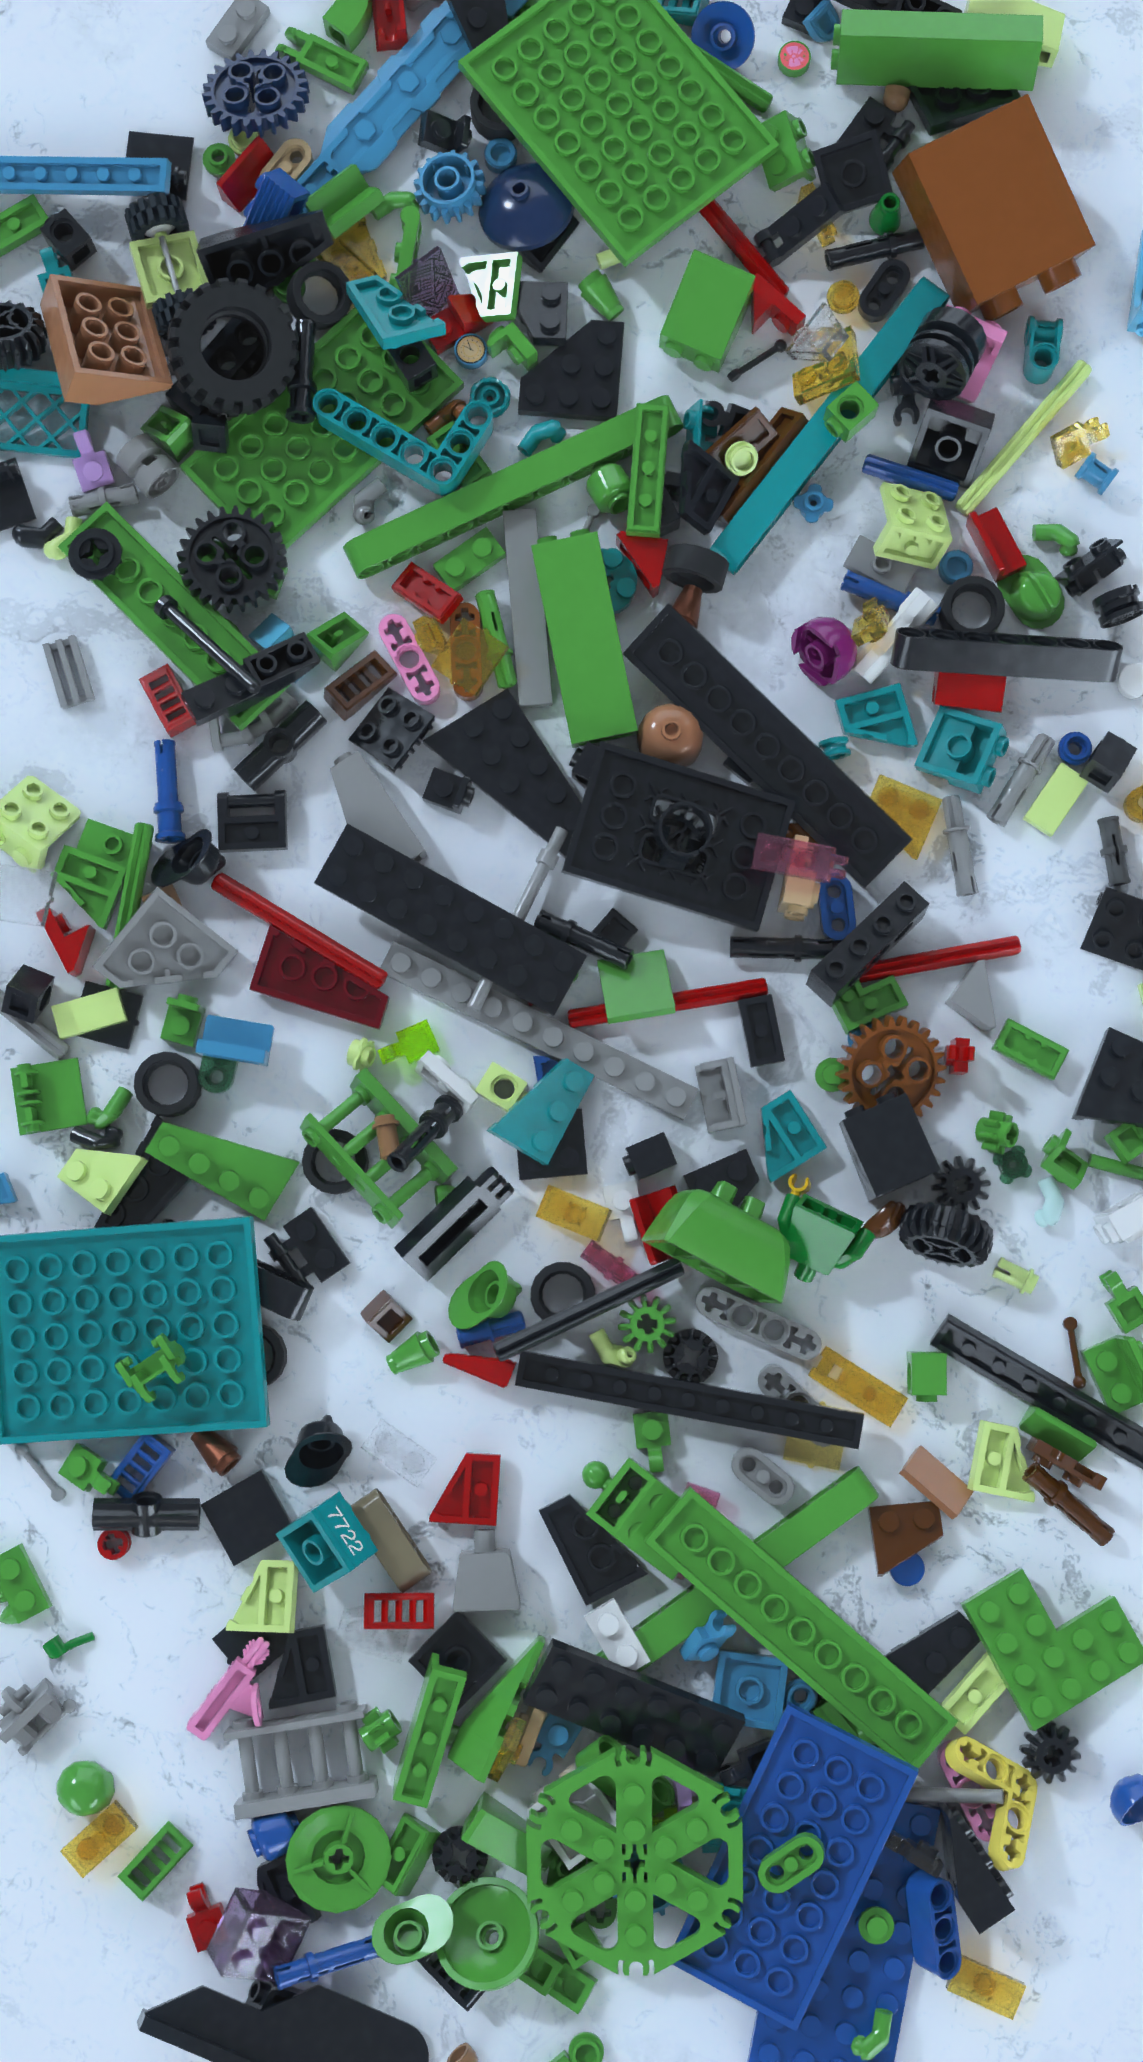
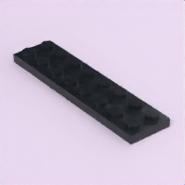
M348 823L314 881V884L553 1016L587 957L584 953Z

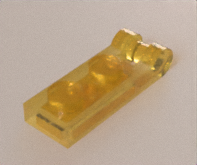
M825 1346L820 1354L823 1358L816 1368L812 1367L808 1376L891 1428L908 1397ZM834 1365L842 1368L836 1380L828 1376Z

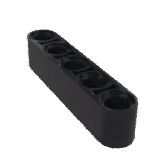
M166 1218L163 1219L162 1223L178 1221ZM257 1259L261 1306L287 1319L300 1321L314 1287L303 1280L296 1282L297 1278L291 1276V1274Z

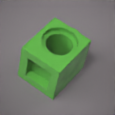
M855 381L826 407L823 417L825 427L831 435L836 438L840 437L846 443L875 417L879 404ZM851 410L856 414V417L847 419L842 416L841 411Z
M907 1351V1393L916 1395V1401L937 1402V1395L947 1396L946 1353Z

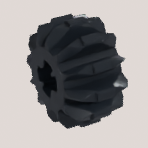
M961 1156L954 1157V1167L949 1161H943L941 1165L946 1174L941 1171L934 1173L933 1176L941 1180V1184L931 1185L932 1191L941 1190L943 1193L935 1199L936 1203L941 1204L948 1199L947 1206L953 1207L958 1205V1209L968 1210L969 1205L973 1210L980 1209V1204L976 1197L982 1200H987L989 1197L980 1188L991 1185L990 1180L980 1181L979 1176L986 1172L985 1167H980L973 1171L976 1160L970 1158L964 1166ZM964 1178L966 1182L963 1184H968L967 1191L957 1193L955 1189L958 1187L953 1186L954 1180Z
M1050 1721L1047 1723L1046 1730L1041 1727L1036 1730L1037 1733L1034 1736L1030 1732H1024L1023 1736L1030 1744L1019 1746L1020 1752L1027 1755L1021 1763L1025 1768H1031V1776L1034 1779H1038L1043 1775L1044 1781L1047 1784H1051L1054 1775H1056L1061 1782H1065L1066 1776L1063 1771L1068 1769L1071 1773L1076 1772L1077 1768L1071 1763V1760L1081 1759V1754L1074 1750L1079 1741L1074 1736L1069 1737V1728L1063 1725L1057 1730L1056 1723ZM1052 1746L1054 1748L1052 1750L1053 1757L1048 1759L1046 1757L1048 1754L1046 1748Z

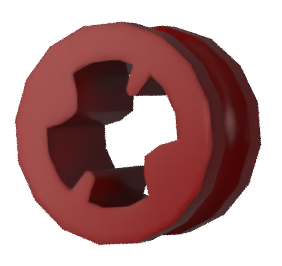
M104 1531L97 1541L98 1551L106 1559L117 1560L130 1550L132 1544L131 1536L128 1531ZM109 1534H114L116 1539H122L123 1544L118 1547L121 1550L120 1552H115L113 1547L107 1548L106 1542L111 1539L108 1536Z

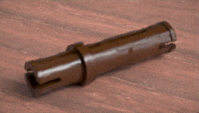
M1037 1462L1031 1464L1025 1470L1022 1479L1044 1497V1502L1051 1507L1054 1506L1059 1509L1099 1546L1106 1545L1113 1538L1115 1529L1104 1522L1080 1499L1075 1497L1068 1490V1485L1065 1482L1053 1478Z

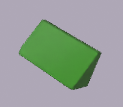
M1033 1405L1029 1406L1019 1424L1020 1430L1044 1441L1078 1462L1097 1446L1096 1441Z
M404 1813L389 1841L392 1858L387 1879L382 1886L395 1896H409L431 1856L434 1843L441 1832L409 1813Z

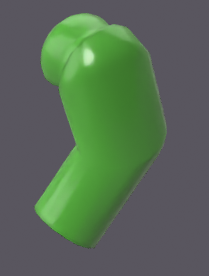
M119 1086L103 1111L98 1107H93L86 1117L87 1122L90 1125H94V1128L97 1130L105 1129L123 1113L133 1094L126 1088Z

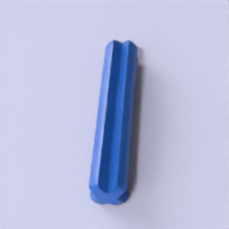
M872 454L866 456L862 467V472L895 484H902L907 488L923 492L930 491L950 502L956 498L959 489L957 482Z

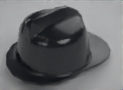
M201 829L190 838L167 850L153 867L151 873L152 883L157 887H165L182 880L193 885H202L222 869L226 864V859L211 842V832L208 829Z
M325 1415L321 1421H313L301 1428L296 1447L284 1468L286 1478L292 1484L308 1488L323 1485L338 1473L346 1458L350 1455L353 1449L352 1443L343 1435L342 1429L333 1422L331 1415Z

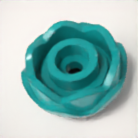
M495 377L483 378L471 387L469 402L473 400L486 402L492 409L493 418H497L504 414L509 407L510 390L507 385ZM492 397L493 400L488 401L487 398Z

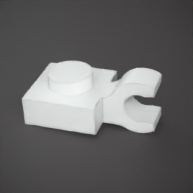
M636 1180L602 1187L609 1221L620 1220L624 1243L638 1240L634 1215L629 1202L630 1199L639 1197Z

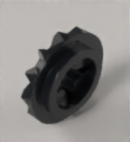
M92 528L81 532L74 538L69 547L68 559L77 575L85 578L87 581H90V579L103 581L104 577L110 574L115 575V569L119 564H122L121 556L123 549L118 539L111 532L105 529ZM94 544L100 553H105L100 556L99 565H96L92 559H88V557L93 556Z
M684 1329L676 1332L674 1337L669 1338L666 1343L667 1346L663 1351V1362L670 1376L698 1383L704 1382L711 1376L717 1365L718 1352L714 1341L706 1333L697 1329ZM683 1343L690 1347L692 1351L704 1349L696 1358L698 1370L689 1362L677 1365V1362L681 1361V1358L685 1356Z
M454 1826L443 1831L436 1839L432 1850V1860L435 1872H438L445 1882L461 1886L469 1881L474 1882L484 1872L488 1861V1854L464 1842L461 1839L463 1826ZM452 1843L461 1852L473 1849L466 1856L467 1868L461 1865L459 1861L450 1862V1859L454 1856V1846Z

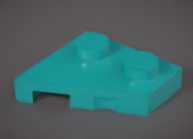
M901 683L835 700L834 705L843 735L907 748L917 747L918 741Z
M791 1090L760 1108L767 1177L770 1183L827 1148Z

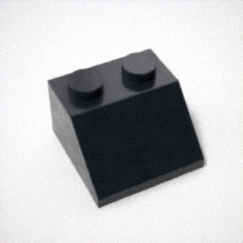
M930 399L906 466L957 482L960 487L968 489L992 430L995 414L952 399L942 401Z

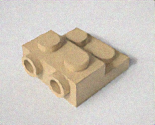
M797 834L789 846L777 912L784 913L785 919L803 922L804 917L808 914V909H813L814 904H817L821 884L815 883L816 873L807 871L813 854V848L807 847L809 837Z

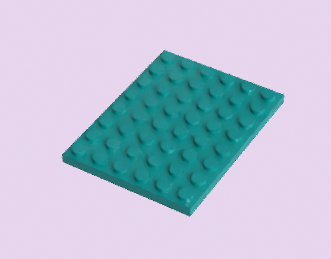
M253 1216L0 1235V1445L264 1428L270 1425ZM164 1333L169 1341L176 1340L184 1349L185 1363L179 1367L175 1365V1369L178 1373L181 1371L184 1373L185 1380L180 1384H176L165 1371L146 1384L148 1391L151 1392L153 1390L157 1397L151 1403H147L139 1393L137 1394L133 1386L130 1388L127 1386L115 1364L130 1356L133 1364L129 1367L133 1368L161 1349L160 1346L154 1348L151 1341Z

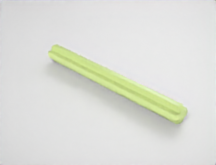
M1078 360L960 497L955 505L959 512L968 516L969 513L974 511L1087 379L1092 371L1090 365L1086 364L1083 360Z

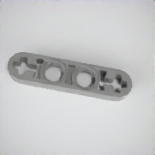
M705 1287L696 1295L695 1304L699 1313L716 1322L803 1360L813 1359L821 1351V1338L815 1331L716 1287ZM712 1292H715L717 1294L716 1300L727 1305V1298L734 1300L728 1308L726 1320L719 1317L724 1312L717 1308H712L710 1312L705 1310L706 1304L701 1302L704 1295L710 1296ZM739 1306H746L752 1312V1320L746 1326H738L733 1320V1312ZM771 1320H778L783 1325L784 1332L778 1340H770L765 1335V1325ZM791 1326L797 1328L793 1333L794 1336L802 1339L807 1334L812 1336L810 1342L815 1344L813 1351L806 1350L802 1354L800 1353L801 1346L791 1341L789 1348L783 1346L789 1338Z

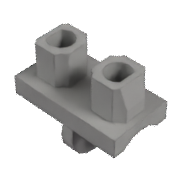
M46 1677L32 1691L24 1684L17 1691L7 1686L1 1692L5 1703L0 1706V1714L4 1716L0 1720V1728L2 1730L0 1732V1739L5 1744L12 1739L21 1746L27 1747L38 1734V1728L31 1722L37 1714L49 1724L62 1713V1704L53 1694V1684Z

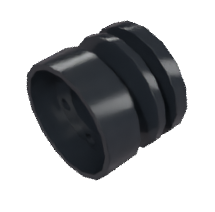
M950 306L937 307L926 313L900 359V371L905 382L913 391L923 397L937 401L951 400L960 395L986 349L987 337L982 325L974 316L966 311Z

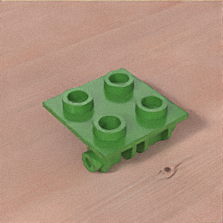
M78 1057L35 1065L25 1063L17 1065L16 1068H10L20 1136L88 1125Z

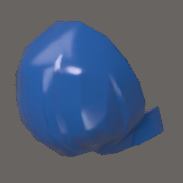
M1137 1773L1124 1777L1114 1785L1112 1790L1110 1809L1114 1818L1122 1826L1133 1825L1143 1821V1775Z

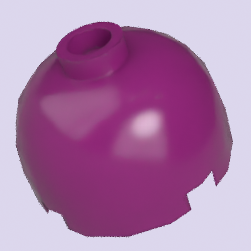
M817 617L796 628L792 634L791 647L793 654L795 655L799 652L800 658L804 663H800L798 666L812 682L819 686H826L829 683L832 685L851 671L857 659V644L852 630L834 617Z

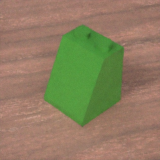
M694 249L661 330L659 347L673 358L683 357L692 361L697 368L703 371L713 370L719 373L751 305L756 276Z

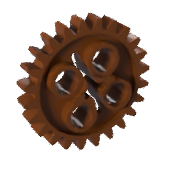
M885 1015L883 1024L879 1019L872 1018V1028L860 1024L859 1027L862 1033L860 1036L852 1033L849 1034L850 1039L853 1041L852 1046H841L848 1053L847 1057L837 1058L836 1060L844 1065V1069L835 1072V1075L845 1079L837 1087L842 1092H849L845 1095L843 1101L847 1104L854 1103L852 1109L863 1105L865 1110L878 1105L876 1102L877 1098L887 1094L888 1090L892 1087H897V1096L906 1093L915 1114L921 1118L923 1116L920 1108L922 1105L930 1108L933 1107L932 1102L929 1100L930 1095H941L935 1089V1085L946 1082V1080L938 1076V1072L947 1069V1066L937 1062L945 1053L941 1050H933L938 1045L939 1040L934 1037L928 1038L931 1032L930 1029L925 1027L919 1029V1022L912 1019L908 1023L907 1018L901 1015L897 1018L896 1023L892 1016ZM891 1039H895L896 1047L894 1051L886 1055L884 1050L886 1043ZM911 1047V1052L906 1054L907 1049ZM919 1061L920 1068L918 1073L910 1077L909 1067L913 1062ZM873 1065L874 1071L872 1076L868 1080H863L862 1071L866 1066ZM890 1065H892V1069L895 1071L892 1076H890V1072L887 1070ZM872 1088H875L874 1094H871Z

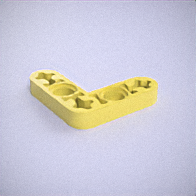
M964 1736L950 1741L945 1748V1757L948 1765L954 1771L986 1789H1004V1804L996 1805L988 1855L997 1870L1004 1872L1019 1868L1025 1860L1037 1795L1036 1779L1031 1776V1772L1028 1769L971 1737ZM987 1761H990L996 1768L995 1780L986 1771ZM1009 1810H1012L1018 1818L1017 1829L1013 1828L1008 1821Z

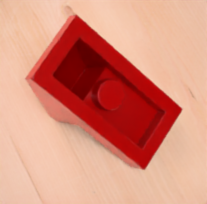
M757 272L755 274L756 278L751 300L752 334L769 318H772L774 326L780 332H787L795 338L803 330L806 315Z
M472 294L448 296V307L430 317L433 320L439 318L446 323V335L428 339L437 355L455 346L456 341L461 336L469 333L476 334L494 323H486L480 317L476 307V299Z
M48 907L37 913L67 973L74 977L81 975L96 929L91 925H86L68 935L67 932L71 931L72 928L62 912L58 914Z

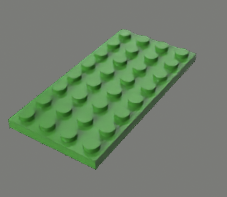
M356 307L326 332L314 345L313 381L316 383L317 392L324 388L337 390L411 435L464 388V382L422 340L436 362L438 377L414 392L409 393L391 365L387 350L381 348ZM410 355L405 357L403 362L412 364L419 358ZM287 386L280 396L266 408H262L248 416L240 414L238 417H232L228 421L229 448L227 454L196 450L179 465L181 471L219 510L223 506L226 513L231 514L234 505H236L239 514L243 515L247 508H251L253 519L262 513L265 518V524L272 521L275 526V532L281 533L283 539L281 544H285L286 550L382 463L322 427L316 415L315 421L309 424H297L287 420L285 414L290 403V393L287 391ZM328 404L322 409V412L332 413L337 409V406ZM356 421L350 426V428L353 430H360L366 425V423L362 421ZM384 438L380 440L378 445L389 447L394 443V440Z

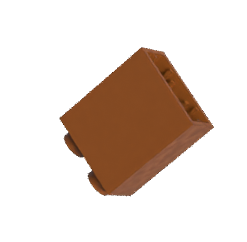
M1028 94L908 153L892 171L942 283L950 295L953 307H963L970 313L980 309L985 320L995 321L1024 305L1017 291L1018 289L1039 280L1046 295L1082 276L1076 259L1096 244Z

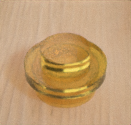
M841 280L830 286L826 300L829 308L835 313L848 314L858 306L860 294L852 282Z

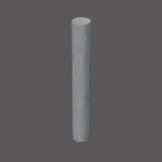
M912 1787L905 1802L1004 1804L1005 1798L1004 1789Z

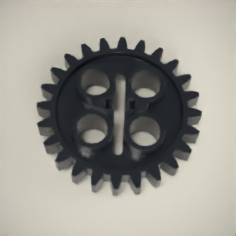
M234 505L231 514H227L222 506L219 510V516L215 517L212 512L207 511L208 521L204 522L196 518L197 530L186 528L190 539H180L179 542L183 551L177 552L178 560L182 562L177 567L179 573L183 575L181 579L184 586H190L191 596L200 595L199 599L203 606L212 600L214 611H217L221 604H225L228 613H231L234 605H238L241 612H245V603L248 602L255 608H258V597L269 601L270 598L267 590H279L275 579L284 580L285 574L281 568L288 567L287 559L284 557L287 554L286 546L281 544L283 542L280 532H275L274 523L271 521L265 524V518L262 513L253 519L251 508H247L244 514L241 515L236 505ZM232 534L242 535L235 541L227 540ZM214 539H217L223 545V548L231 558L226 559L224 550L213 542ZM212 554L216 556L209 562L201 561L206 555ZM254 557L264 558L258 564L249 563ZM233 560H239L241 569L253 578L248 580ZM228 578L238 579L237 582L232 585L223 584L224 581Z

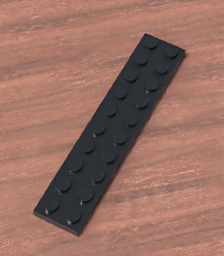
M668 603L622 653L675 705L690 711L697 719L700 729L765 792L796 801L791 818L864 888L913 840L892 817L671 604Z

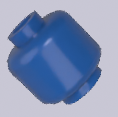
M287 1812L254 1817L252 1819L251 1829L247 1830V1834L257 1858L263 1856L265 1860L272 1861L287 1853L290 1838L300 1825L294 1812L289 1815Z

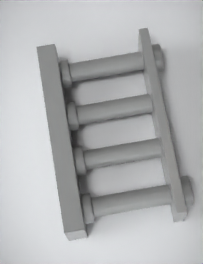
M355 1700L345 1701L336 1704V1709L266 1720L259 1727H255L253 1718H242L232 1721V1726L226 1729L223 1736L224 1741L238 1739L245 1792L242 1793V1797H239L233 1806L235 1820L376 1797L379 1790L377 1775L368 1776V1773L363 1770L356 1719L365 1717L367 1704L357 1705ZM342 1722L350 1774L346 1776L347 1780L333 1782V1778L328 1775L321 1725ZM307 1728L315 1780L312 1781L311 1786L298 1788V1783H294L287 1731ZM273 1733L280 1786L277 1787V1791L263 1793V1789H259L252 1736Z

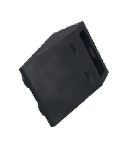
M938 1803L941 1810L940 1823L947 1881L951 1883L954 1896L980 1935L1015 1911L1009 1901V1898L1014 1894L995 1867L988 1869L994 1863L975 1835L970 1839L968 1838V1836L973 1834V1831L957 1807L954 1805L949 1809L946 1803Z

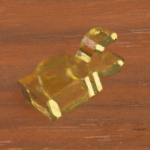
M1094 417L1087 420L1084 424L1077 421L1050 436L1056 465L1065 469L1091 454L1090 445L1104 440L1110 435L1108 423L1104 422L1100 425L1099 418Z
M876 597L862 604L863 615L854 619L851 638L858 647L867 642L873 643L878 641L888 631L890 614L883 604L879 607L877 606L878 599Z

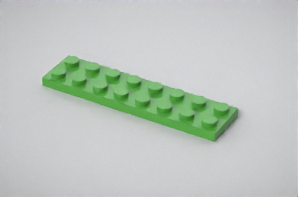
M107 501L58 546L68 558V551L72 541L85 530L100 528L115 535L123 549L121 556L122 564H119L115 569V575L110 574L104 577L103 581L97 579H90V581L195 686L227 671L170 619L163 620L155 614L154 606L162 596L171 595L178 602V609L240 665H243L244 658L258 652L218 611H214L213 606L209 602L203 606L199 599L200 595L192 597L189 591L190 586H184L181 579L182 576ZM94 544L93 556L88 557V559H92L96 565H99L100 556L105 553H100ZM290 685L228 719L242 731Z

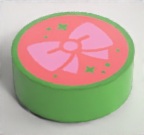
M800 41L785 43L780 48L777 63L779 70L788 77L802 76L807 72L810 65V50Z

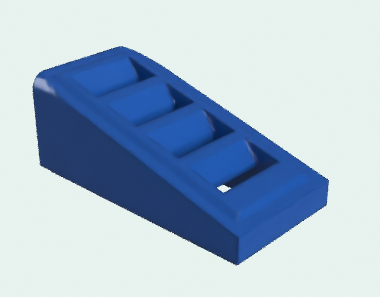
M157 1434L141 1435L111 1475L116 1480L121 1476L124 1477L136 1489L132 1493L121 1484L116 1494L121 1498H131L136 1493L144 1492L176 1449ZM146 1444L160 1455L157 1460L143 1450ZM137 1455L152 1466L149 1471L135 1460ZM129 1465L144 1476L141 1482L126 1470Z

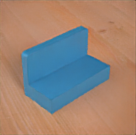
M208 1015L206 1017L203 1038L197 1040L195 1052L202 1056L268 1066L274 1027L268 1024Z

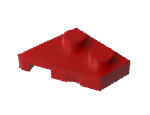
M466 1452L429 1516V1522L496 1526L501 1454Z

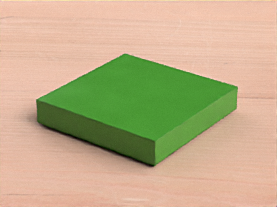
M664 949L634 954L626 970L603 959L597 960L608 1024L676 1013Z

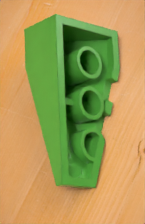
M541 1635L537 1636L464 1716L460 1726L453 1724L446 1744L450 1746L447 1758L482 1783L486 1781L503 1743V1737L506 1732L505 1727L514 1717L521 1699L520 1694L523 1689L525 1690L544 1647L545 1637Z

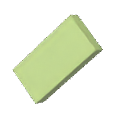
M1061 762L1023 817V820L1047 836L1052 837L1088 784V781L1081 778L1079 773Z
M117 987L51 1006L58 1035L62 1040L128 1021L120 990Z

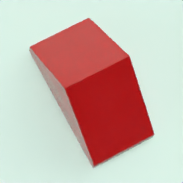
M620 531L616 534V546L632 562L638 578L652 598L656 597L659 594L662 569L666 559L669 539L626 536V531Z

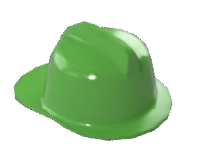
M1022 555L1027 563L1026 568L997 582V586L1002 592L1003 598L1022 624L1032 629H1044L1052 626L1060 619L1064 610L1065 598L1058 581L1052 576L1048 568L1039 559L1030 555Z
M490 1261L455 1290L448 1307L449 1319L452 1325L458 1329H470L486 1318L504 1317L513 1308L516 1297L522 1292V1287L512 1277L507 1275V1270L502 1263Z
M425 1894L412 1898L382 1912L375 1921L372 1930V1945L377 1955L387 1963L401 1965L416 1961L445 1946L454 1928L453 1911L449 1903L438 1895Z

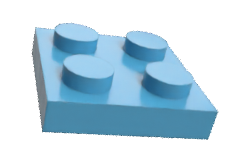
M720 1648L717 1656L712 1701L743 1713L745 1716L744 1726L775 1731L783 1713L788 1667L773 1655Z

